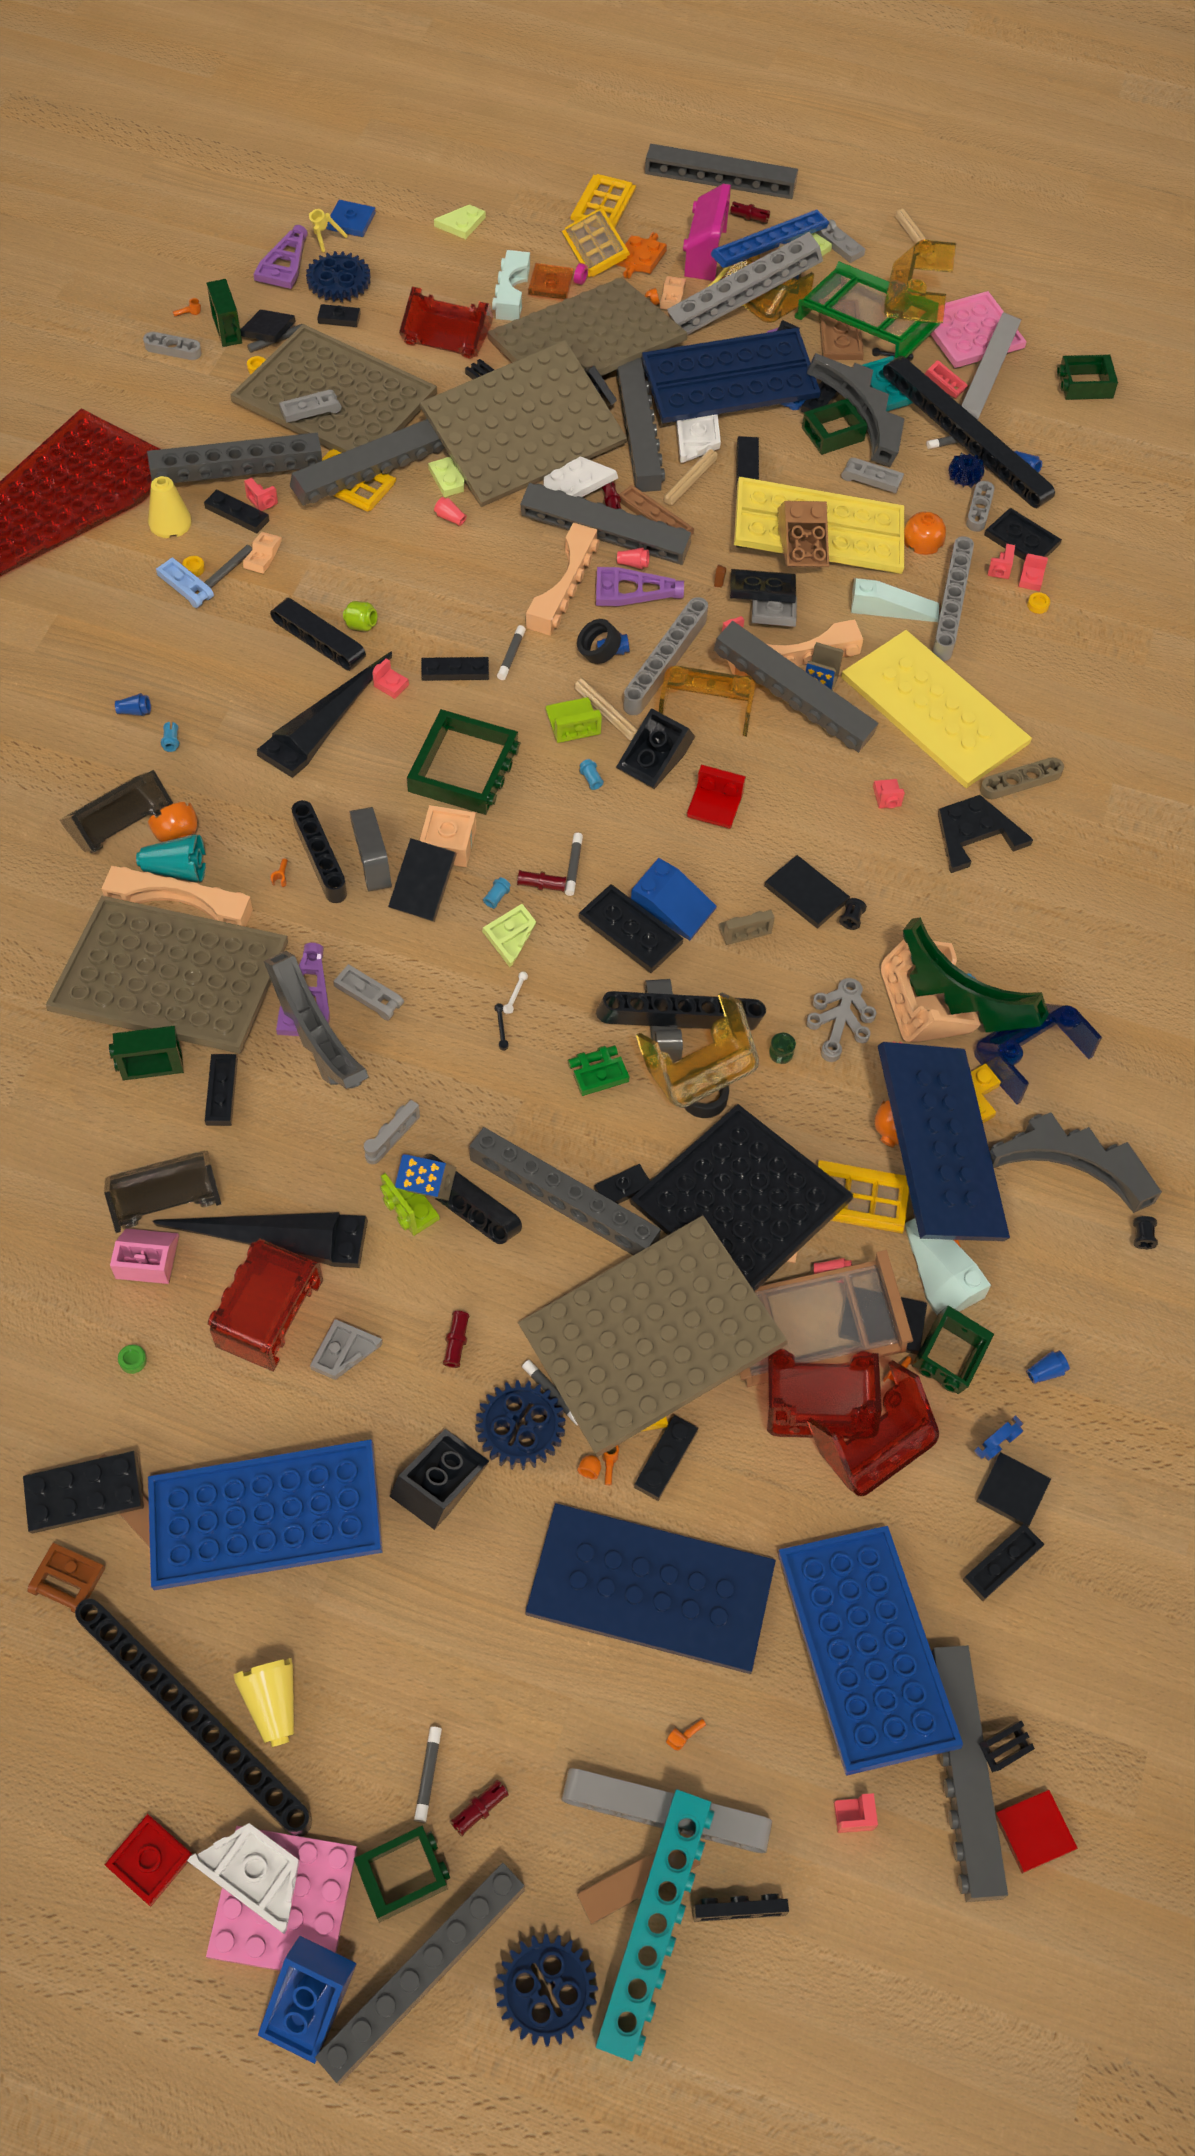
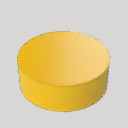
M261 356L251 357L247 361L248 372L252 374L266 359Z
M189 556L182 562V565L196 577L201 576L205 571L204 561L198 556Z
M1033 593L1028 599L1027 607L1033 613L1043 614L1049 609L1050 598L1044 593Z

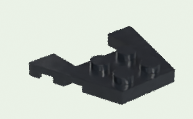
M981 795L939 808L938 818L942 837L945 840V852L949 859V871L951 873L970 867L972 861L963 849L966 845L998 834H1002L1013 852L1031 846L1033 842L1032 837Z

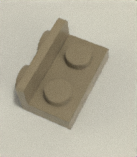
M772 910L758 911L752 915L734 917L729 921L719 924V929L726 945L772 934L775 917Z

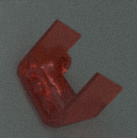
M893 1360L888 1364L896 1385L891 1387L883 1397V1407L886 1413L845 1442L844 1438L837 1432L830 1431L812 1418L807 1420L821 1456L846 1487L857 1496H866L932 1448L939 1438V1429L919 1375Z

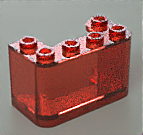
M259 1239L257 1242L251 1243L246 1261L236 1269L235 1280L231 1287H227L221 1297L222 1303L217 1311L214 1310L211 1313L208 1325L210 1326V1333L216 1348L274 1372L280 1361V1358L275 1357L279 1348H283L285 1344L284 1336L306 1296L311 1297L312 1290L318 1292L324 1280L319 1262L264 1239Z

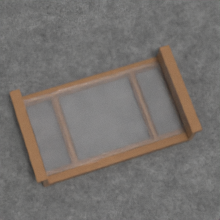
M887 1250L876 1252L875 1261L760 1286L755 1293L787 1339L788 1345L739 1374L741 1380H746L747 1387H752L906 1352L907 1343L913 1342V1338Z

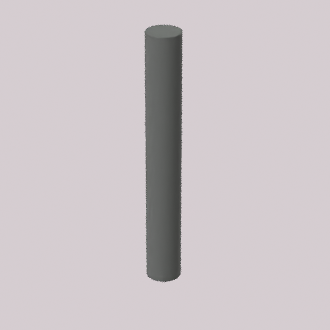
M302 324L289 328L277 342L289 338ZM258 340L248 344L247 347L251 353L272 345L274 342Z
M246 545L204 583L212 588L253 550L252 547Z

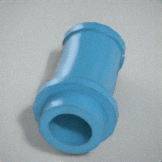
M167 722L163 726L164 733L160 743L165 751L173 752L179 747V740L177 739L178 725L172 722V729H170V722Z
M587 759L581 762L579 771L585 776L591 790L599 789L603 786L604 781L596 769L597 764L591 759Z
M502 877L495 879L493 887L486 897L483 898V902L490 908H496L502 897L510 892L511 884Z

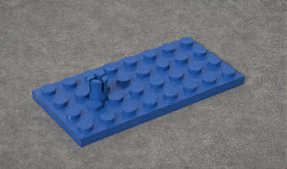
M371 1439L148 1476L151 1588L154 1591L383 1553L374 1444Z
M883 1526L779 1549L778 1556L845 1775L848 1776L961 1749L963 1742L889 1527Z

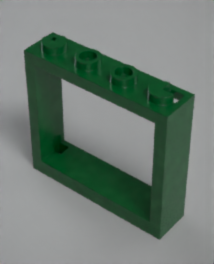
M440 709L407 776L408 792L486 815L490 806L495 805L498 789L501 790L503 788L505 773L510 772L512 768L513 756L519 753L521 742L518 741V731ZM448 730L504 746L482 794L425 777Z

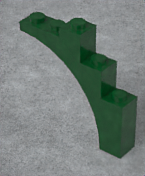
M921 917L911 919L903 929V938L910 949L911 961L916 966L910 974V984L915 989L917 997L944 993V1001L949 1007L951 1015L978 1011L979 1021L983 1024L986 1033L1042 1026L1049 1015L1042 992L1021 993L1002 990L984 984L967 975L952 964L937 948L928 935Z

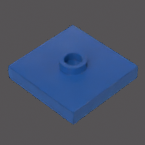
M338 200L330 216L346 234L363 237L376 211L375 207ZM328 222L326 229H327V230H331V231H336V232H338V231Z

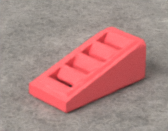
M939 360L925 373L942 390L954 398H957L969 386Z

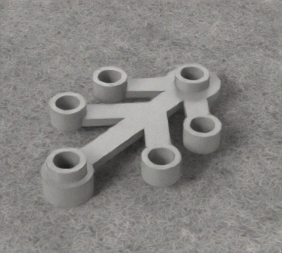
M843 979L839 983L837 990L828 994L817 993L814 996L813 1006L819 1010L825 1009L829 1003L842 999L840 1006L822 1014L811 1013L807 1018V1026L812 1030L819 1029L822 1024L836 1019L830 1040L823 1044L821 1050L822 1058L828 1062H835L841 1056L842 1046L839 1042L845 1022H847L855 1034L854 1038L857 1042L866 1043L869 1040L870 1030L865 1026H861L851 1011L850 1005L853 1002L861 1013V1020L865 1023H872L875 1020L876 1010L871 1006H867L861 997L863 988L856 979ZM821 999L824 1003H819L817 1000ZM865 1013H870L872 1016L868 1017ZM815 1019L818 1023H813L810 1020ZM859 1033H864L866 1036L862 1037ZM828 1047H833L836 1050H830Z

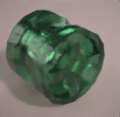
M784 1032L774 1035L769 1050L770 1058L774 1062L786 1064L792 1060L796 1046L793 1036Z

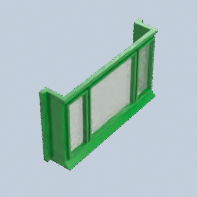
M838 261L836 268L803 299L798 300V312L795 314L796 319L802 320L814 310L896 345L895 359L899 356L907 358L941 323V321L937 320L938 301Z

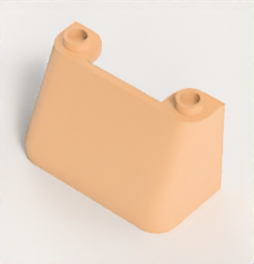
M904 940L885 957L881 965V974L901 1035L906 1042H923L970 1034L981 1025L976 1012L951 1015L949 1007L944 1001V993L917 997L915 989L910 984V974L916 966L911 961V952ZM933 941L949 961L956 965L957 957L952 943Z

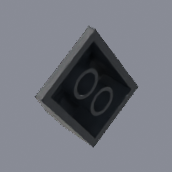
M651 708L616 768L655 789L684 757L695 739V735L688 727Z
M444 1429L398 1476L389 1497L435 1530L488 1465L489 1460Z

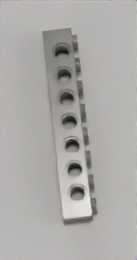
M808 232L668 308L669 317L682 327L688 335L823 262L820 246L811 233Z

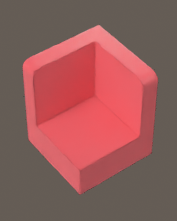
M874 1793L861 1794L858 1799L835 1801L834 1808L838 1833L873 1831L878 1826Z

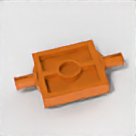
M652 232L648 239L631 235L625 243L630 255L623 261L615 264L626 268L623 272L625 278L628 277L629 279L635 271L651 274L667 251V245L656 241L658 239L657 233L654 234Z

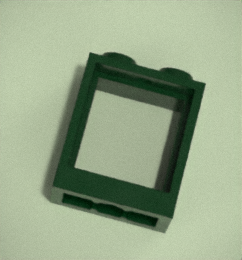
M221 279L206 282L211 315L222 347L242 344L238 311L227 280Z
M1110 354L1063 356L1061 364L1057 367V376L1061 380V391H1064L1066 400L1114 398L1118 380ZM1099 374L1100 381L1073 382L1071 375Z
M847 398L804 412L802 429L819 453L823 455L865 441L868 425L866 420L857 412L856 407ZM844 417L850 427L828 433L822 424Z
M175 1026L113 1033V1043L109 1044L110 1058L114 1061L115 1072L120 1071L123 1081L184 1073L183 1054Z
M948 1305L938 1313L912 1366L919 1369L920 1374L933 1378L941 1383L942 1387L947 1391L959 1394L969 1387L994 1333ZM942 1327L974 1346L960 1376L955 1375L928 1358Z
M423 1825L353 1858L379 1923L448 1890L445 1881L450 1879V1875L444 1861L437 1862L433 1852L438 1849L437 1843L431 1831L425 1833ZM420 1840L436 1881L386 1905L369 1863Z

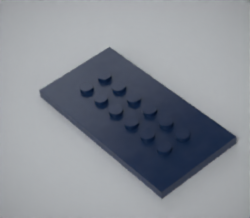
M799 328L642 352L643 365L662 423L819 398L821 393L816 378L807 374L811 362Z
M882 1042L877 1047L920 1239L1006 1241L1010 1238L965 1049Z
M555 1503L525 1615L751 1674L776 1560Z

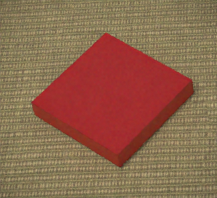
M1050 1790L995 1813L996 1820L1022 1874L1078 1849Z
M147 1814L104 1865L151 1907L186 1866L187 1860L193 1854Z

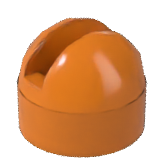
M656 288L645 293V297H650V301L655 306L660 304Z
M594 1455L583 1457L577 1468L578 1473L589 1479H597L601 1471L600 1460Z

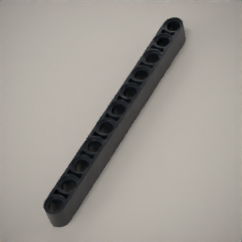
M899 356L884 365L883 374L893 386L1030 506L1038 508L1055 496V489L1049 481L906 357Z
M85 1599L78 1604L75 1610V1617L83 1629L288 1834L299 1837L306 1835L312 1826V1819L306 1807L98 1601ZM89 1611H98L97 1616L92 1621L84 1620ZM108 1631H118L117 1636L113 1640L104 1641ZM129 1650H138L137 1656L133 1660H124V1656ZM151 1669L158 1670L155 1679L152 1681L144 1680L147 1671ZM169 1690H178L176 1699L170 1702L164 1701V1696ZM193 1709L199 1711L197 1719L193 1722H186L184 1720L188 1711ZM209 1731H220L219 1738L215 1742H205V1737ZM234 1750L241 1752L240 1758L236 1763H226V1756L229 1752ZM251 1772H261L262 1777L257 1784H247V1777ZM274 1792H281L283 1794L282 1802L277 1806L268 1805L269 1796ZM296 1813L305 1815L304 1823L300 1827L293 1828L289 1826L291 1816Z

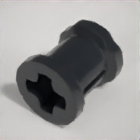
M849 898L845 904V913L840 917L839 922L846 929L856 930L860 928V918L866 911L867 906L860 899Z
M1150 1216L1135 1218L1133 1220V1226L1136 1227L1134 1246L1138 1249L1146 1250L1156 1248L1158 1245V1240L1155 1238L1157 1219Z

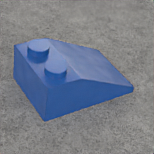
M661 858L654 862L632 888L631 899L689 941L717 908L678 868Z
M299 1936L285 1957L258 2036L315 2064L317 2061L315 2056L322 2050L357 1963Z

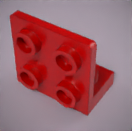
M701 764L698 772L697 787L687 811V817L730 829L744 794L746 776Z

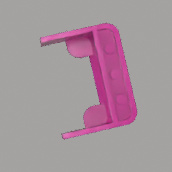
M721 184L698 197V200L693 203L692 213H694L689 237L684 239L683 251L686 252L684 277L711 281L716 279L717 261L711 256V252L719 247L721 234L727 232L730 184Z

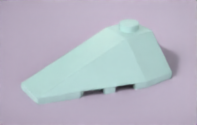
M854 578L851 613L938 622L939 620L938 602L877 580Z
M914 1218L905 1223L910 1247L918 1265V1274L922 1279L925 1289L926 1300L936 1315L948 1305L960 1312L986 1297L991 1284L977 1264L954 1240L920 1239L916 1219Z

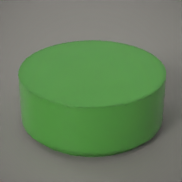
M128 1345L119 1352L118 1363L124 1372L135 1374L145 1367L147 1357L140 1346Z

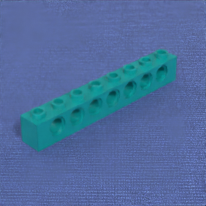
M677 1789L675 1790L596 2043L597 2049L631 2062L634 2055L641 2056L646 2036L641 2034L645 2021L651 2023L656 2003L651 2001L655 1988L661 1990L666 1970L661 1968L664 1956L671 1957L676 1937L671 1936L675 1923L681 1924L686 1905L681 1904L684 1891L691 1892L696 1873L690 1872L694 1859L700 1861L705 1842L700 1840L703 1828L710 1829L715 1811L710 1809L711 1802ZM683 1819H689L695 1825V1833L690 1838L681 1836L678 1831V1824ZM674 1850H679L685 1855L686 1863L681 1869H674L669 1865L668 1856ZM663 1882H671L676 1888V1895L671 1901L662 1900L658 1894L659 1886ZM655 1913L662 1914L666 1919V1928L661 1933H653L648 1926L649 1918ZM644 1946H652L656 1951L657 1957L652 1965L645 1966L638 1959V1953ZM639 1978L646 1983L647 1990L641 1998H633L628 1992V1985L633 1979ZM623 2012H631L636 2017V2026L631 2031H623L618 2026V2018Z

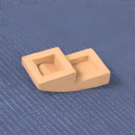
M666 277L660 309L667 310L682 301L686 279Z
M261 532L252 542L253 550L243 560V568L264 574L278 551L282 537Z

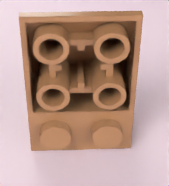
M784 501L778 507V530L786 566L829 567L827 501Z

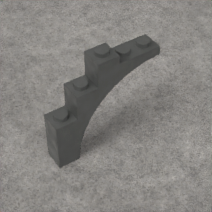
M815 353L808 367L807 374L823 381L839 392L844 398H848L851 404L856 407L860 416L867 422V431L872 447L871 460L891 467L899 453L905 418L886 411L889 394L870 387L873 374L872 369L857 363L850 367Z
M284 951L265 960V966L283 1012L294 1021L303 1047L312 1052L322 1079L330 1085L340 1084L345 1089L361 1085L363 1080L369 1078L366 1069L350 1055L329 1026L310 992L295 955Z
M1052 1112L1043 1116L1038 1114L1028 1121L1029 1124L1025 1132L1017 1134L1006 1143L1003 1141L998 1142L990 1149L993 1168L1008 1163L1030 1160L1063 1164L1088 1173L1106 1184L1121 1197L1133 1213L1155 1204L1162 1193L1128 1142L1119 1146L1118 1144L1111 1145L1105 1150L1090 1127L1081 1131L1076 1129L1066 1135Z

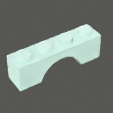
M507 250L505 258H502L501 271L498 274V284H496L495 297L497 298L493 297L492 310H496V319L509 321L520 319L522 292L515 289L514 286L528 282L530 252Z

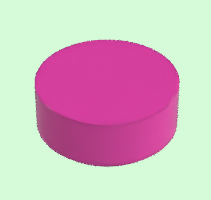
M582 263L577 265L574 273V283L579 285L585 283L588 275L587 265Z

